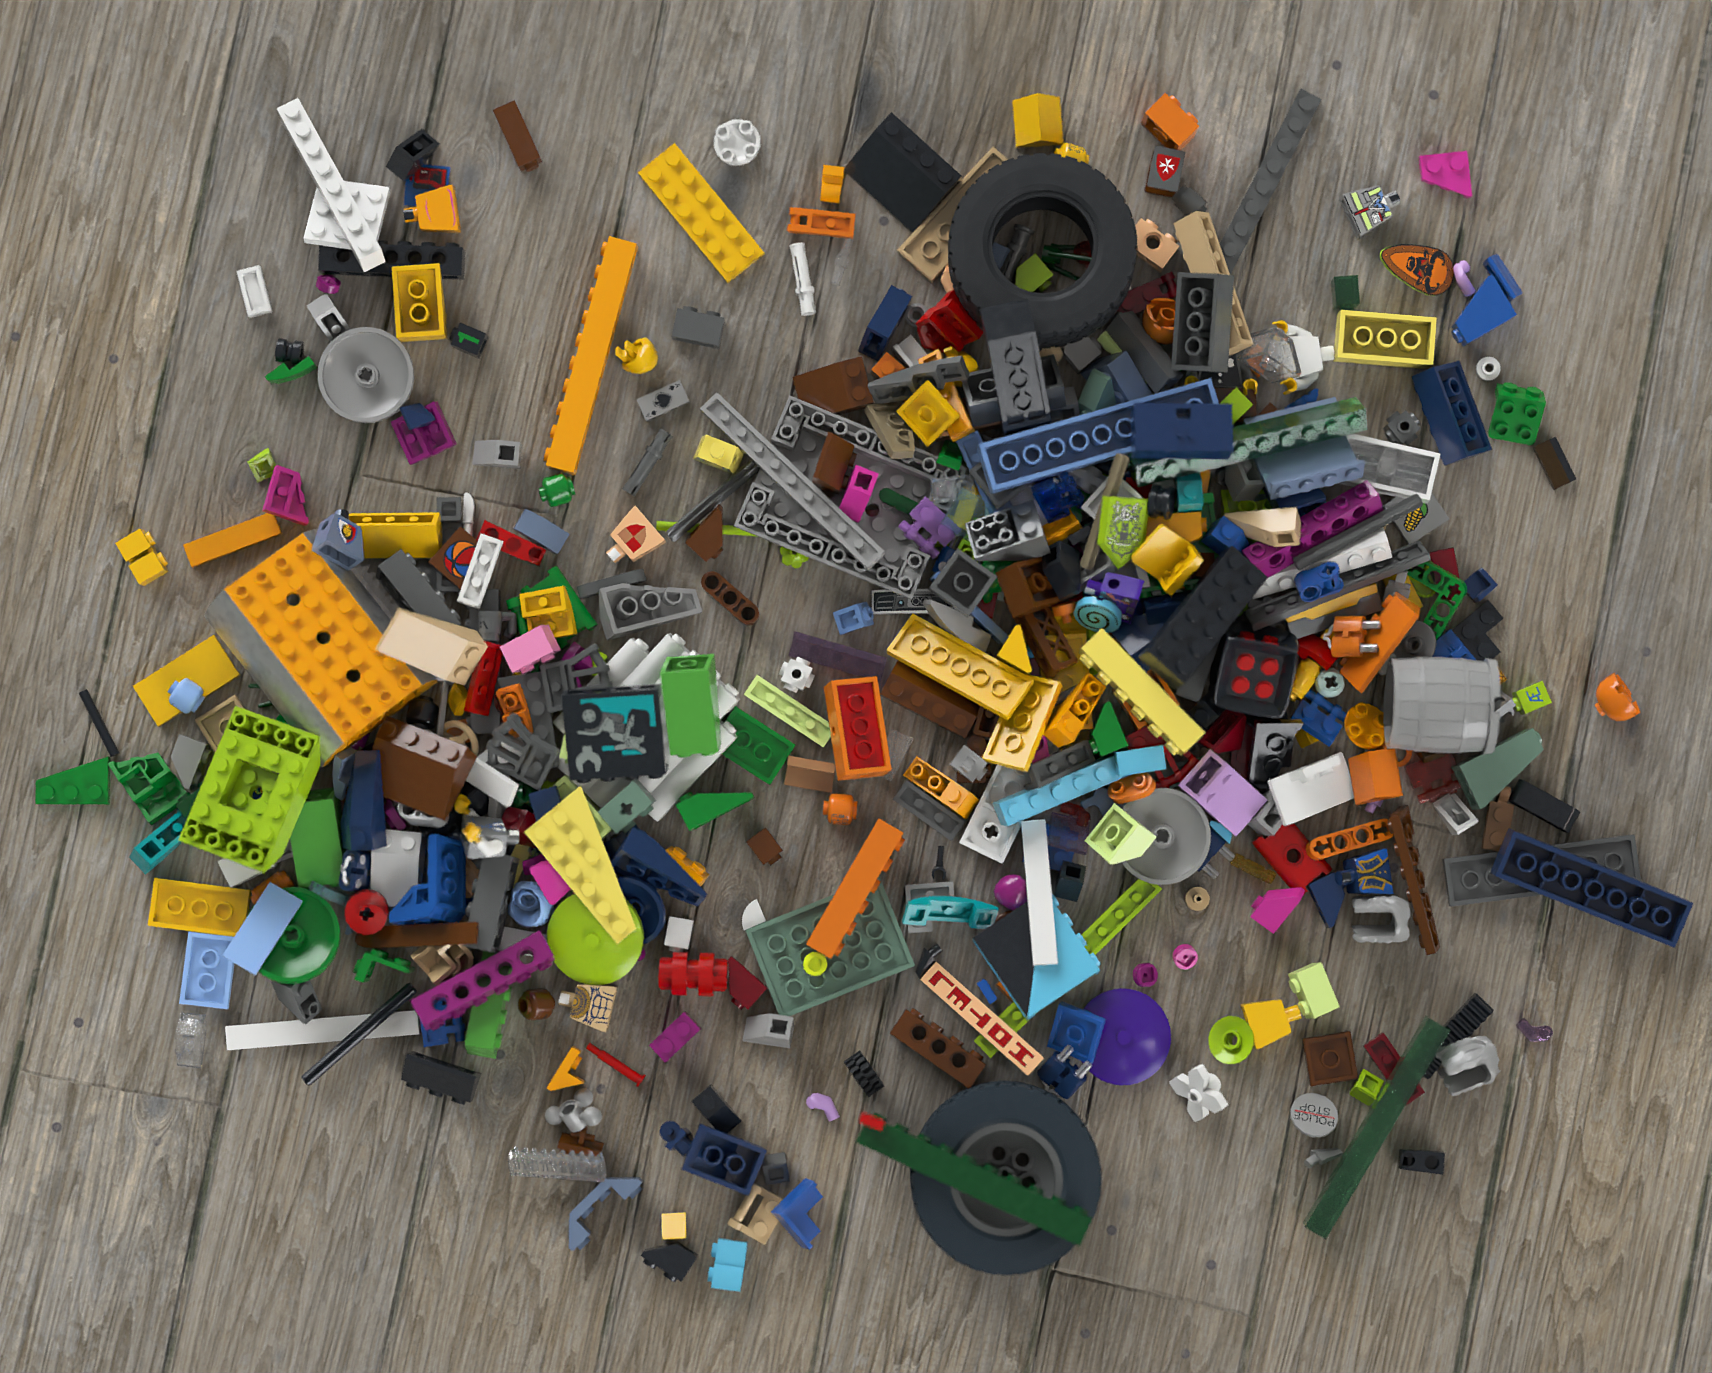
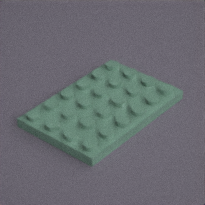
M882 881L875 893L869 892L865 900L869 904L862 915L857 913L853 921L857 924L851 935L845 934L841 942L845 945L839 956L833 955L831 959L825 956L827 968L819 976L809 975L804 970L803 961L806 955L811 952H818L806 945L834 895L745 930L779 1015H794L915 966Z

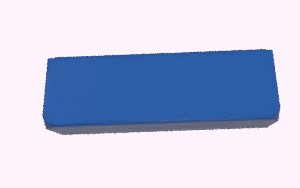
M1498 254L1490 256L1483 262L1489 275H1494L1509 302L1522 294L1520 287Z

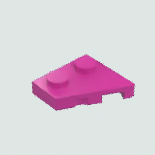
M1467 151L1419 156L1421 181L1431 185H1438L1441 189L1447 191L1451 190L1462 194L1465 198L1472 197Z
M279 465L274 467L262 511L306 526L309 519L305 514L303 504L305 503L304 493L301 491L302 483L299 472Z

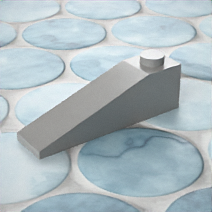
M626 583L599 589L600 621L606 640L627 636L702 613L696 589L659 588L650 585L636 586Z

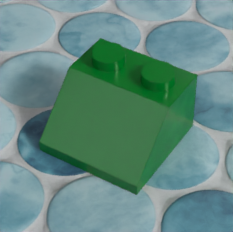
M1110 701L1102 704L1093 729L1089 734L1090 740L1088 742L1093 755L1096 754L1098 758L1128 746Z

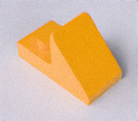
M575 1046L571 1047L546 1089L552 1091L585 1083L583 1079L570 1072L571 1068L576 1070L580 1064L582 1057L579 1055L582 1050Z

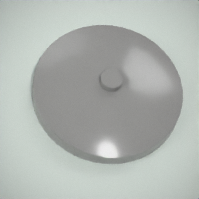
M359 327L343 332L328 344L319 361L318 384L326 403L337 414L353 422L375 423L393 416L405 405L414 385V366L407 349L396 337L378 328Z
M1155 788L1154 792L1148 797L1128 802L1123 807L1125 812L1156 836L1142 856L1122 862L1131 874L1148 883L1168 885L1190 877L1201 867L1209 852L1211 830L1205 812L1194 799L1178 790Z

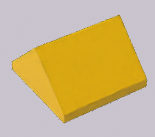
M1036 93L1012 100L1016 148L1064 144L1060 97Z
M1016 625L997 654L996 659L1024 674H1030L1032 670L1021 625Z

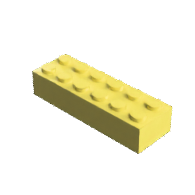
M1102 628L1080 649V661L1088 669L1093 667L1098 672L1096 677L1105 686L1110 684L1115 689L1113 693L1115 697L1122 703L1126 701L1132 707L1131 713L1140 721L1144 719L1149 724L1147 729L1156 738L1161 736L1167 742L1164 746L1173 755L1177 753L1180 756L1183 755L1205 734Z

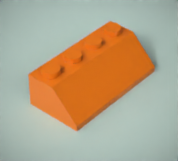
M1397 591L1393 596L1389 594L1381 604L1383 607L1379 615L1374 614L1369 620L1380 621V629H1368L1366 636H1364L1365 644L1378 645V652H1364L1363 657H1342L1339 661V664L1342 665L1339 673L1361 693L1364 692L1420 615V607Z

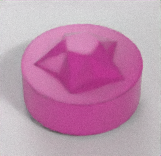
M1182 944L1175 948L1172 958L1178 968L1186 970L1192 968L1197 963L1198 955L1191 945Z

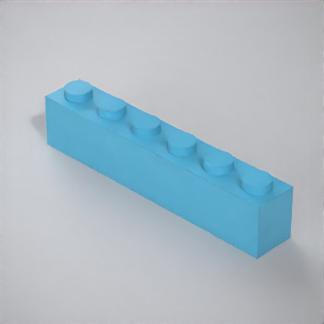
M1119 749V750H1117V751H1115V752L1125 751V750H1130V749ZM1112 752L1041 788L1024 789L992 804L1000 824L1010 826L1129 775L1118 776L1115 754Z

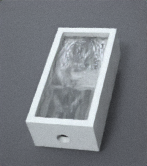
M1346 432L1345 435L1357 461L1363 459L1365 461L1364 472L1361 478L1338 484L1355 487L1368 480L1378 493L1405 499L1418 494L1422 502L1428 504L1440 453Z

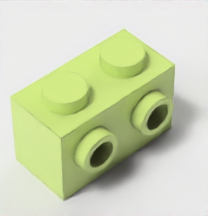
M1322 962L1311 963L1288 974L1290 978L1289 986L1292 992L1296 993L1299 1000V1010L1306 1019L1317 1018L1340 1007Z

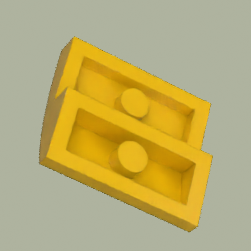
M565 586L519 594L522 617L527 619L528 632L540 625H549L555 638L577 634L574 613Z

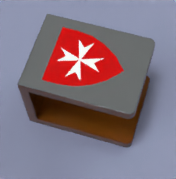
M1155 145L1145 192L1172 198L1178 191L1186 152Z

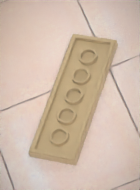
M994 147L985 154L897 249V252L931 283L948 265L949 231L954 212L957 210L961 198L965 196V192L973 183L975 184V181L982 174H987L989 169L997 164L1002 165L1003 161L1008 160Z

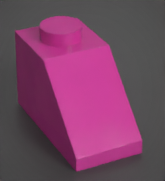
M1301 887L1268 890L1263 897L1258 895L1251 905L1253 911L1250 917L1274 934L1301 901L1305 890Z

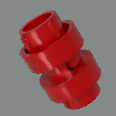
M673 952V957H662L659 960V988L661 990H671L672 995L687 996L688 988L697 989V987L698 996L713 997L714 991L727 990L728 961L722 958H715V953H700L699 961H688V952Z

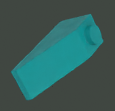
M178 811L133 848L129 858L145 875L182 843L178 839L186 820Z

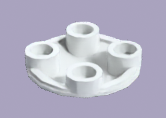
M742 119L730 120L717 127L714 137V149L717 156L723 162L732 166L744 165L757 156L760 149V136L750 121Z

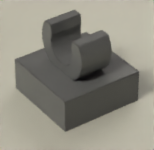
M1500 690V697L1494 698V712H1500L1499 721L1504 723L1505 721L1502 716L1507 712L1514 715L1513 707L1516 704L1512 698Z

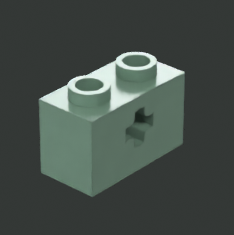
M636 779L602 807L598 813L616 834L621 831L626 833L636 825L633 820L639 815L644 818L654 809L652 804L656 800L643 784ZM631 803L633 807L630 812L626 813L624 809L626 805Z

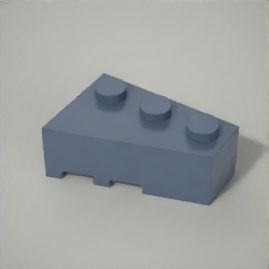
M1126 350L1098 358L1080 373L1086 381L1093 369H1097L1111 377L1116 405L1153 395Z

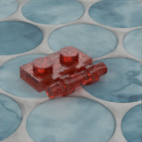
M1445 753L1444 757L1424 764L1420 760L1404 766L1412 788L1423 787L1424 793L1417 795L1420 804L1428 801L1432 803L1437 801V798L1448 793L1452 795L1457 793L1458 789H1461L1458 780L1453 781L1450 776L1454 773L1452 766L1456 765L1452 753ZM1442 778L1445 785L1433 789L1430 782Z

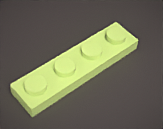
M756 675L744 695L824 748L831 738L829 722Z

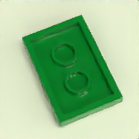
M735 706L726 721L735 727V734L738 737L722 755L771 785L796 745Z

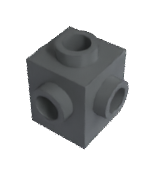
M1405 410L1400 414L1396 411L1386 419L1389 424L1383 429L1386 438L1390 442L1400 445L1404 442L1406 445H1409L1418 438L1416 432L1421 429L1418 426L1420 422L1412 412L1408 413ZM1401 423L1408 429L1407 431H1403L1400 428Z

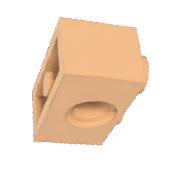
M1141 218L1135 225L1138 245L1137 256L1161 273L1178 251L1179 245L1176 244L1178 241L1170 234L1166 233L1164 235L1158 231V226L1151 220L1147 219L1145 221ZM1148 239H1155L1159 247L1150 249L1146 245V241Z

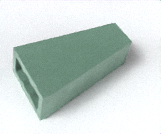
M1534 728L1524 729L1497 743L1493 753L1482 755L1479 752L1452 766L1472 810L1484 808L1544 750L1541 745L1542 738Z

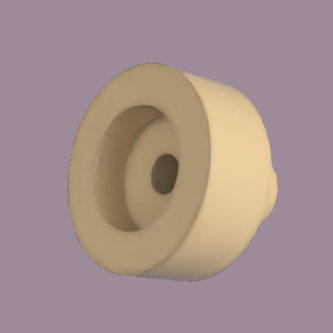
M1202 887L1190 888L1185 894V903L1191 910L1201 911L1209 904V894Z

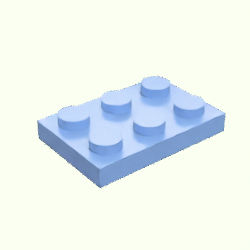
M188 932L179 1004L229 1009L235 963L222 955L234 937Z

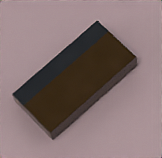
M1556 437L1533 447L1553 490L1576 480Z

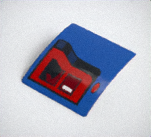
M424 164L413 176L406 180L404 205L416 206V195L447 186L449 184L450 167Z

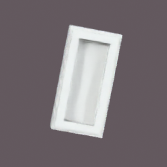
M261 266L238 270L237 275L248 317L252 318L271 313L272 308Z

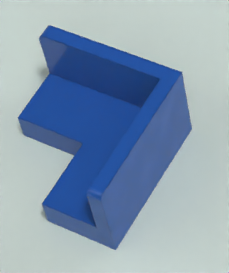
M805 1178L771 1212L800 1247L810 1250L813 1247L810 1241L821 1231L806 1213L823 1196L815 1188L817 1186L815 1181Z

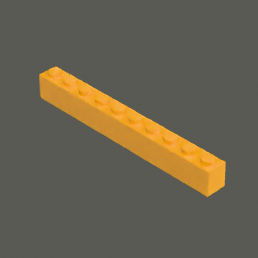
M609 236L608 242H603L600 255L603 256L601 265L597 264L594 273V278L597 279L595 288H590L588 301L591 302L589 310H584L581 324H585L582 333H578L575 347H578L576 356L572 355L569 370H572L570 379H565L562 392L566 394L564 401L559 402L556 415L559 416L557 425L553 424L550 438L553 441L551 448L547 447L543 461L547 462L546 466L549 469L576 475L636 258L637 243Z

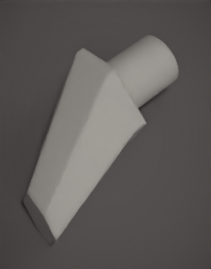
M1338 1148L1314 1149L1310 1151V1157L1304 1161V1164L1310 1169L1317 1163L1323 1165L1342 1156L1343 1152Z

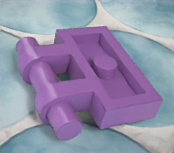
M926 496L909 513L915 519L913 524L910 525L907 521L903 520L898 526L908 540L912 539L920 547L919 550L930 555L932 559L936 558L939 554L934 544L939 541L945 547L961 530ZM921 527H924L931 534L927 540L918 533Z

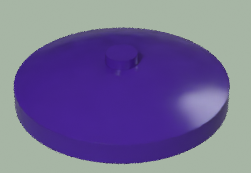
M1118 988L1100 993L1085 1005L1083 1009L1106 1019L1095 1060L1089 1070L1090 1073L1110 1084L1132 1085L1148 1079L1160 1069L1169 1053L1171 1030L1167 1016L1156 1001L1142 992Z

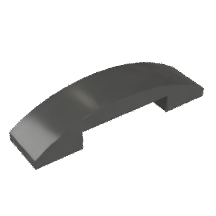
M437 497V512H440L442 524V546L460 526L463 528L461 497ZM437 571L438 591L460 592L456 586Z

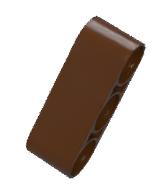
M714 571L703 575L701 584L705 592L737 620L747 626L754 625L758 621L760 614L756 605L726 579ZM709 577H716L719 580L718 587L715 589L707 588V579ZM729 592L737 595V601L732 605L724 602V596ZM752 608L755 611V617L749 621L743 619L742 612L744 609Z

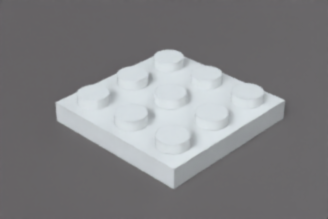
M344 181L378 242L390 195L389 187ZM316 188L304 234V242L351 250L319 189Z

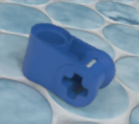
M1326 562L1320 566L1303 570L1294 578L1299 595L1305 602H1312L1324 596L1336 594L1344 586L1343 580L1339 577L1340 568L1334 562Z

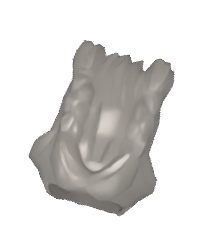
M1395 895L1357 896L1352 898L1355 913L1390 912L1393 914L1390 925H1352L1354 932L1353 940L1360 943L1387 944L1407 941L1410 936L1409 928L1407 927L1408 919L1411 916L1409 902Z
M1486 1036L1464 1038L1447 1046L1439 1047L1434 1052L1436 1057L1442 1061L1441 1065L1445 1067L1440 1069L1438 1074L1444 1079V1086L1448 1088V1092L1452 1096L1473 1090L1482 1085H1488L1501 1072L1498 1069L1500 1059L1498 1058L1496 1047Z

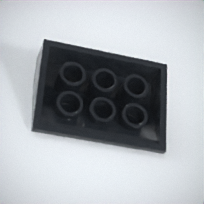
M892 112L874 130L844 167V172L912 233L960 183L962 178L952 166Z

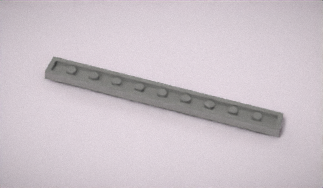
M717 392L700 408L701 412L867 570L885 555V551Z

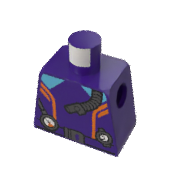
M1108 572L1103 583L1089 579L1084 593L1098 597L1097 600L1103 601V599L1111 601L1121 610L1122 621L1131 624L1144 580Z

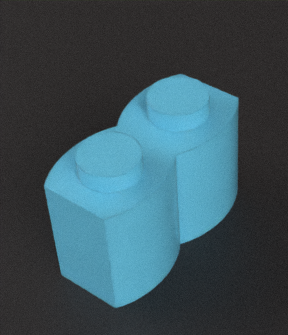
M719 1238L718 1243H713L711 1257L715 1258L714 1267H709L708 1282H712L711 1288L741 1291L748 1242Z

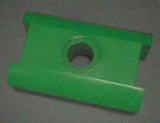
M558 566L547 571L549 576L532 588L526 585L520 590V593L523 594L565 586L572 605L577 634L586 628L591 631L598 625ZM576 635L555 639L560 649L563 650L570 646L568 640Z

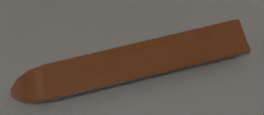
M479 922L384 926L375 934L363 935L357 933L355 942L364 948L477 944Z

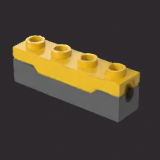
M1376 583L1284 619L1285 630L1295 634L1297 639L1330 628L1336 616H1366L1383 610Z

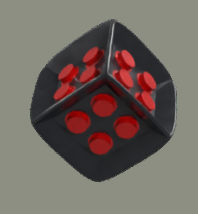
M1234 620L1221 637L1211 667L1210 685L1208 688L1211 703L1224 709L1272 718L1283 717L1291 695L1297 667L1299 644L1296 635L1272 626H1266L1253 631L1248 622Z

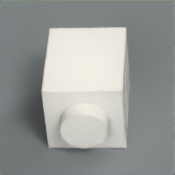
M669 917L664 945L669 946V951L683 952V949H689L694 920Z

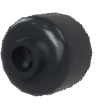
M420 696L419 699L410 701L406 715L407 724L420 729H434L439 715V706L433 702V698L428 696Z

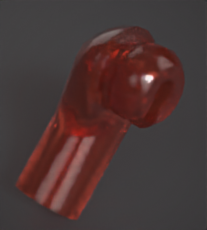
M1070 802L1062 803L1059 812L1077 817L1076 824L1078 826H1088V822L1091 820L1089 812L1080 805Z

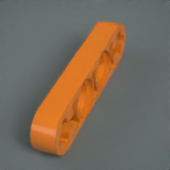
M1379 819L1317 837L1308 842L1306 853L1313 860H1322L1386 841L1392 838L1394 834H1391L1389 831V819ZM1381 826L1387 828V832L1373 835V831L1381 828ZM1358 830H1363L1366 833L1367 839L1365 843L1357 840L1356 832ZM1336 836H1340L1345 840V847L1343 849L1335 846L1334 840ZM1328 843L1329 848L1320 851V853L1315 852L1313 849L1316 846Z

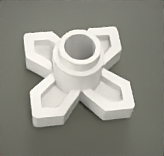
M1203 1064L1190 1070L1188 1076L1182 1073L1169 1081L1176 1094L1188 1098L1187 1111L1194 1122L1205 1118L1209 1114V1110L1216 1113L1228 1105L1222 1093L1219 1092L1221 1088L1219 1078L1212 1073H1208Z

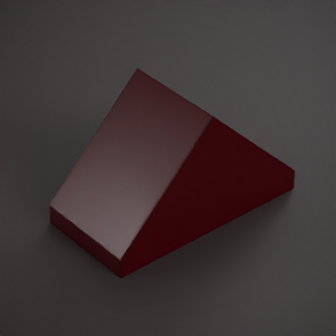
M1226 709L1198 741L1199 744L1209 750L1211 749L1214 753L1241 749L1247 717L1240 712Z

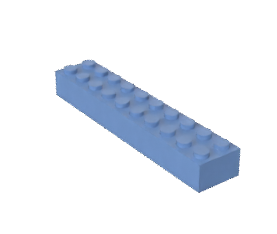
M1211 378L979 444L977 451L990 494L1113 460L1117 453L1124 455L1132 454L1131 410L1134 403L1219 404ZM1176 417L1177 419H1188V417Z

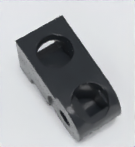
M1400 1149L1398 1168L1443 1175L1445 1152Z

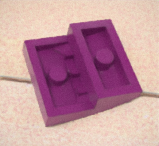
M433 401L424 406L435 417V420L427 426L409 430L403 416L391 421V425L410 465L457 445L438 401Z

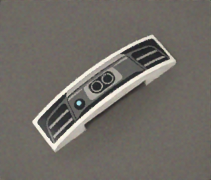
M917 589L912 600L889 590H872V611L874 615L929 614L923 605L924 599L953 607L928 589Z

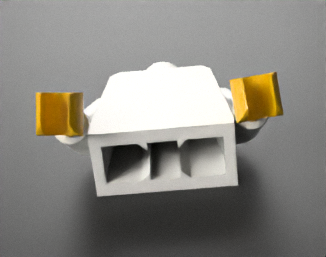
M1283 320L1272 322V325L1278 327V331L1272 332V336H1279L1276 341L1283 378L1280 385L1285 384L1287 386V391L1283 392V394L1288 395L1294 391L1307 389L1318 379L1319 373L1323 370L1322 362L1335 359L1333 346L1320 347L1318 337L1313 336L1311 332L1300 327L1289 325Z

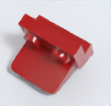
M955 290L949 291L915 323L922 347L931 351L939 349L942 353H944L945 348L951 346L957 352H960L966 344L980 339L984 333L968 314V311L964 309Z

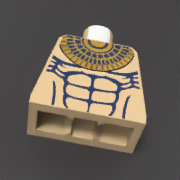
M577 984L575 993L561 991L559 1005L572 1007L571 1019L602 1032H607L618 987Z

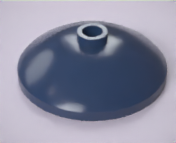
M632 876L618 877L617 880L624 898L634 907L642 922L644 931L643 944L649 943L660 934L664 927L666 913L663 901L658 892L644 880Z

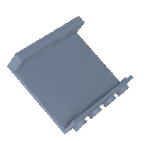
M1336 397L1244 419L1243 436L1271 500L1363 477L1365 461L1364 459L1357 461L1337 417L1338 402Z

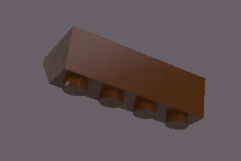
M899 660L896 662L880 693V696L963 739L967 737L980 708L979 704Z

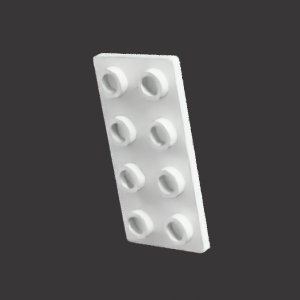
M1342 752L1268 780V785L1284 826L1354 798L1351 775Z

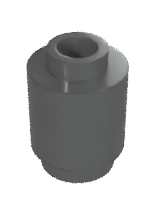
M1183 185L1172 197V200L1175 202L1174 205L1186 216L1195 211H1207L1205 207L1207 201L1191 187L1188 188Z

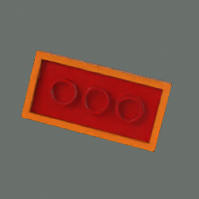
M877 676L830 681L824 686V694L838 781L886 775L892 769Z

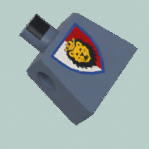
M344 509L336 510L335 513L319 524L312 551L349 571L364 559L362 529L359 525L349 520L348 511Z

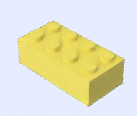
M1340 310L1336 320L1335 359L1333 362L1429 369L1433 366L1437 317Z

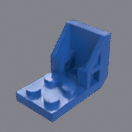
M438 834L429 835L428 883L413 885L389 913V923L415 925L460 922L466 914V853L462 842Z

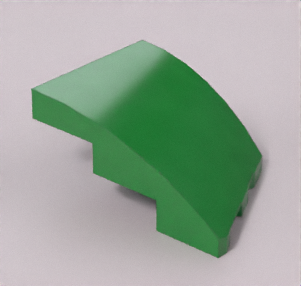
M159 753L148 754L145 757H132L130 760L121 762L111 761L108 763L118 781L122 783L133 802L138 806L151 826L177 808L176 805L179 803L178 799L187 793L182 783Z

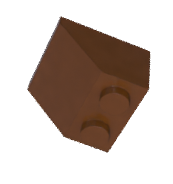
M828 432L812 483L817 488L838 495L840 489L845 490L850 477L845 475L848 466L853 467L857 453L853 452L855 445L834 433Z

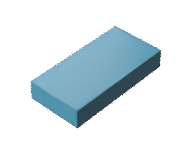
M1163 745L1114 752L1118 776L1166 769Z

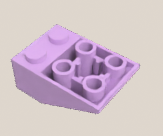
M1211 749L1178 785L1183 793L1194 799L1203 810L1235 837L1268 801Z

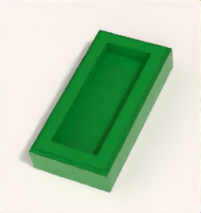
M945 440L936 463L959 471L964 458L958 444Z

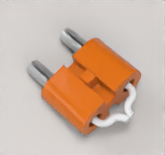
M1336 616L1329 631L1324 633L1323 640L1327 641L1333 657H1363L1364 652H1378V645L1365 644L1364 636H1366L1367 629H1380L1381 623L1380 621H1367L1365 616ZM1332 630H1333V632L1335 633V635H1334V637H1332V642H1331L1330 638H1328L1327 636H1329V635L1332 633Z

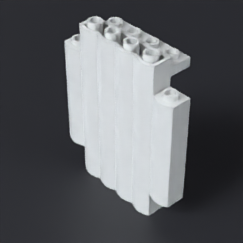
M671 633L667 634L651 652L647 650L649 646L642 639L630 638L606 664L610 668V671H608L609 681H612L613 687L661 684L660 671L666 657L699 654L694 650L690 652L684 646L686 642L676 633L674 635ZM717 671L721 747L719 752L714 755L692 754L685 758H680L677 755L670 756L663 694L659 697L665 763L669 765V769L662 778L650 779L648 776H639L638 778L656 800L652 804L654 809L648 814L657 822L668 813L679 801L678 798L682 797L738 737L735 734V727L728 721L723 722L721 719L737 705L736 703L740 700L737 696L739 692L731 684L725 685L719 679L721 675ZM599 674L587 686L600 684ZM562 712L553 723L561 732L565 733ZM559 751L558 768L569 776L568 764L565 763V759L559 758ZM616 777L615 780L609 782H602L601 779H591L587 783H577V780L572 781L578 787L581 786L582 790L602 808L633 780ZM631 803L626 805L624 811L626 813L630 812L633 805Z

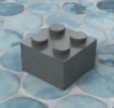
M957 548L928 590L966 617H969L997 576Z

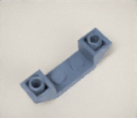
M606 1177L569 1213V1249L573 1251L577 1247L581 1250L590 1241L588 1236L591 1231L581 1222L579 1217L581 1216L585 1219L594 1210L591 1205L597 1199L602 1202L611 1193L610 1187L624 1200L628 1196L633 1199L642 1190L639 1185L643 1180L640 1177Z

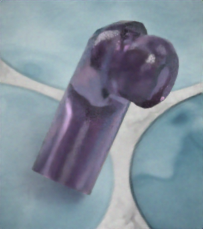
M1525 1018L1515 1025L1531 1042H1545L1553 1035V1030L1550 1026L1532 1027Z

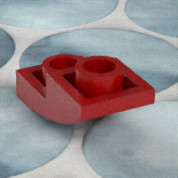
M1310 634L1297 639L1299 644L1298 655L1303 660L1310 656L1325 670H1328L1339 658L1333 657L1327 641L1316 635Z

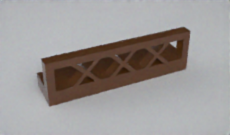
M1004 596V597H1003V600H1004V602H1005L1006 605H1007V601H1006L1005 596ZM1049 607L1040 610L1046 616L1045 621L1036 619L1033 613L1014 617L1016 624L1021 625L1023 637L1046 679L1054 678L1060 670L1077 664L1078 659ZM1045 629L1055 633L1057 637L1055 642L1045 637ZM1056 650L1065 652L1069 660L1060 663L1055 655Z

